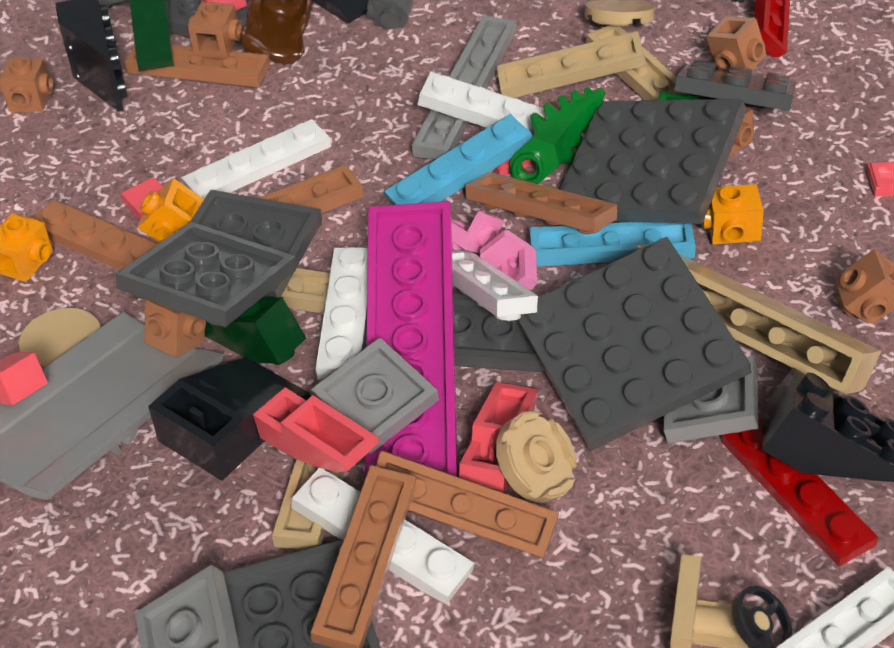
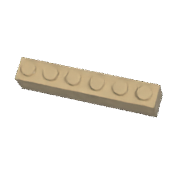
M638 245L636 251L648 245ZM679 254L734 339L792 368L794 367L804 374L808 372L814 373L825 380L830 387L846 395L860 392L865 388L881 350Z

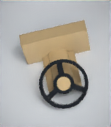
M681 554L670 648H692V644L718 648H776L773 646L770 637L774 627L771 618L774 612L783 630L781 643L792 636L790 617L784 605L772 592L763 587L750 586L736 594L732 604L697 600L701 556ZM747 594H752L762 598L769 605L764 609L759 606H742V603Z

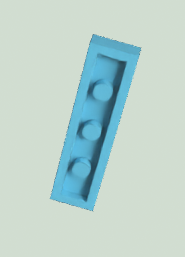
M509 114L384 191L386 199L392 205L441 202L464 188L465 184L511 159L532 138V133L514 116Z
M610 223L595 234H582L576 228L568 226L530 227V244L536 249L537 267L612 263L635 252L638 245H650L666 236L678 254L689 259L695 258L696 245L692 223Z

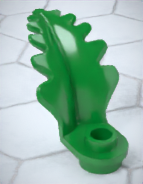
M586 87L584 95L574 90L571 92V102L564 95L558 97L560 110L550 103H545L543 107L546 118L538 113H532L530 117L534 136L513 155L510 161L512 177L538 184L559 167L561 163L572 164L576 155L573 148L579 149L583 140L581 133H586L590 125L589 121L592 120L596 109L604 104L602 99L606 94L605 90L602 88L592 90ZM525 160L534 161L536 169L534 171L525 170L523 162Z

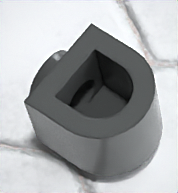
M369 0L367 17L374 19V26H381L386 29L403 28L407 24L413 0Z

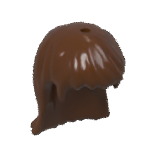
M250 0L247 25L240 33L242 38L241 45L245 47V51L269 55V60L271 59L274 63L279 62L282 65L294 64L305 53L303 34L311 15L313 1Z

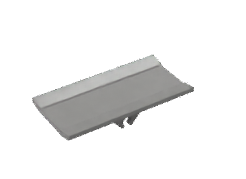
M123 311L44 367L42 370L48 384L13 406L0 404V482L30 497L44 500L50 499L106 453L111 452L119 456L122 452L119 448V443L122 441L129 445L135 439L139 427L151 418L148 406L180 378L216 367L223 361V354L193 348L175 358L144 343L145 325Z

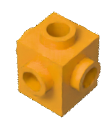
M172 178L157 193L152 190L144 198L139 208L143 214L137 228L160 243L188 224L204 199L175 178Z
M757 184L729 185L716 188L704 222L701 224L703 229H709L713 245L761 241L764 210Z
M11 213L0 225V274L27 282L41 265L49 259L53 249L45 223Z

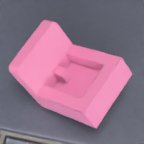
M482 211L477 212L470 227L459 220L452 219V249L455 251L468 250L480 254V249L500 234L499 231L504 221L497 216Z
M504 230L480 249V258L531 291L537 284L536 249L509 230Z

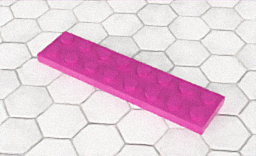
M447 201L368 207L366 347L380 337L438 390L439 401L370 454L368 452L365 455V479L370 465L376 466L381 451L458 477L451 203Z

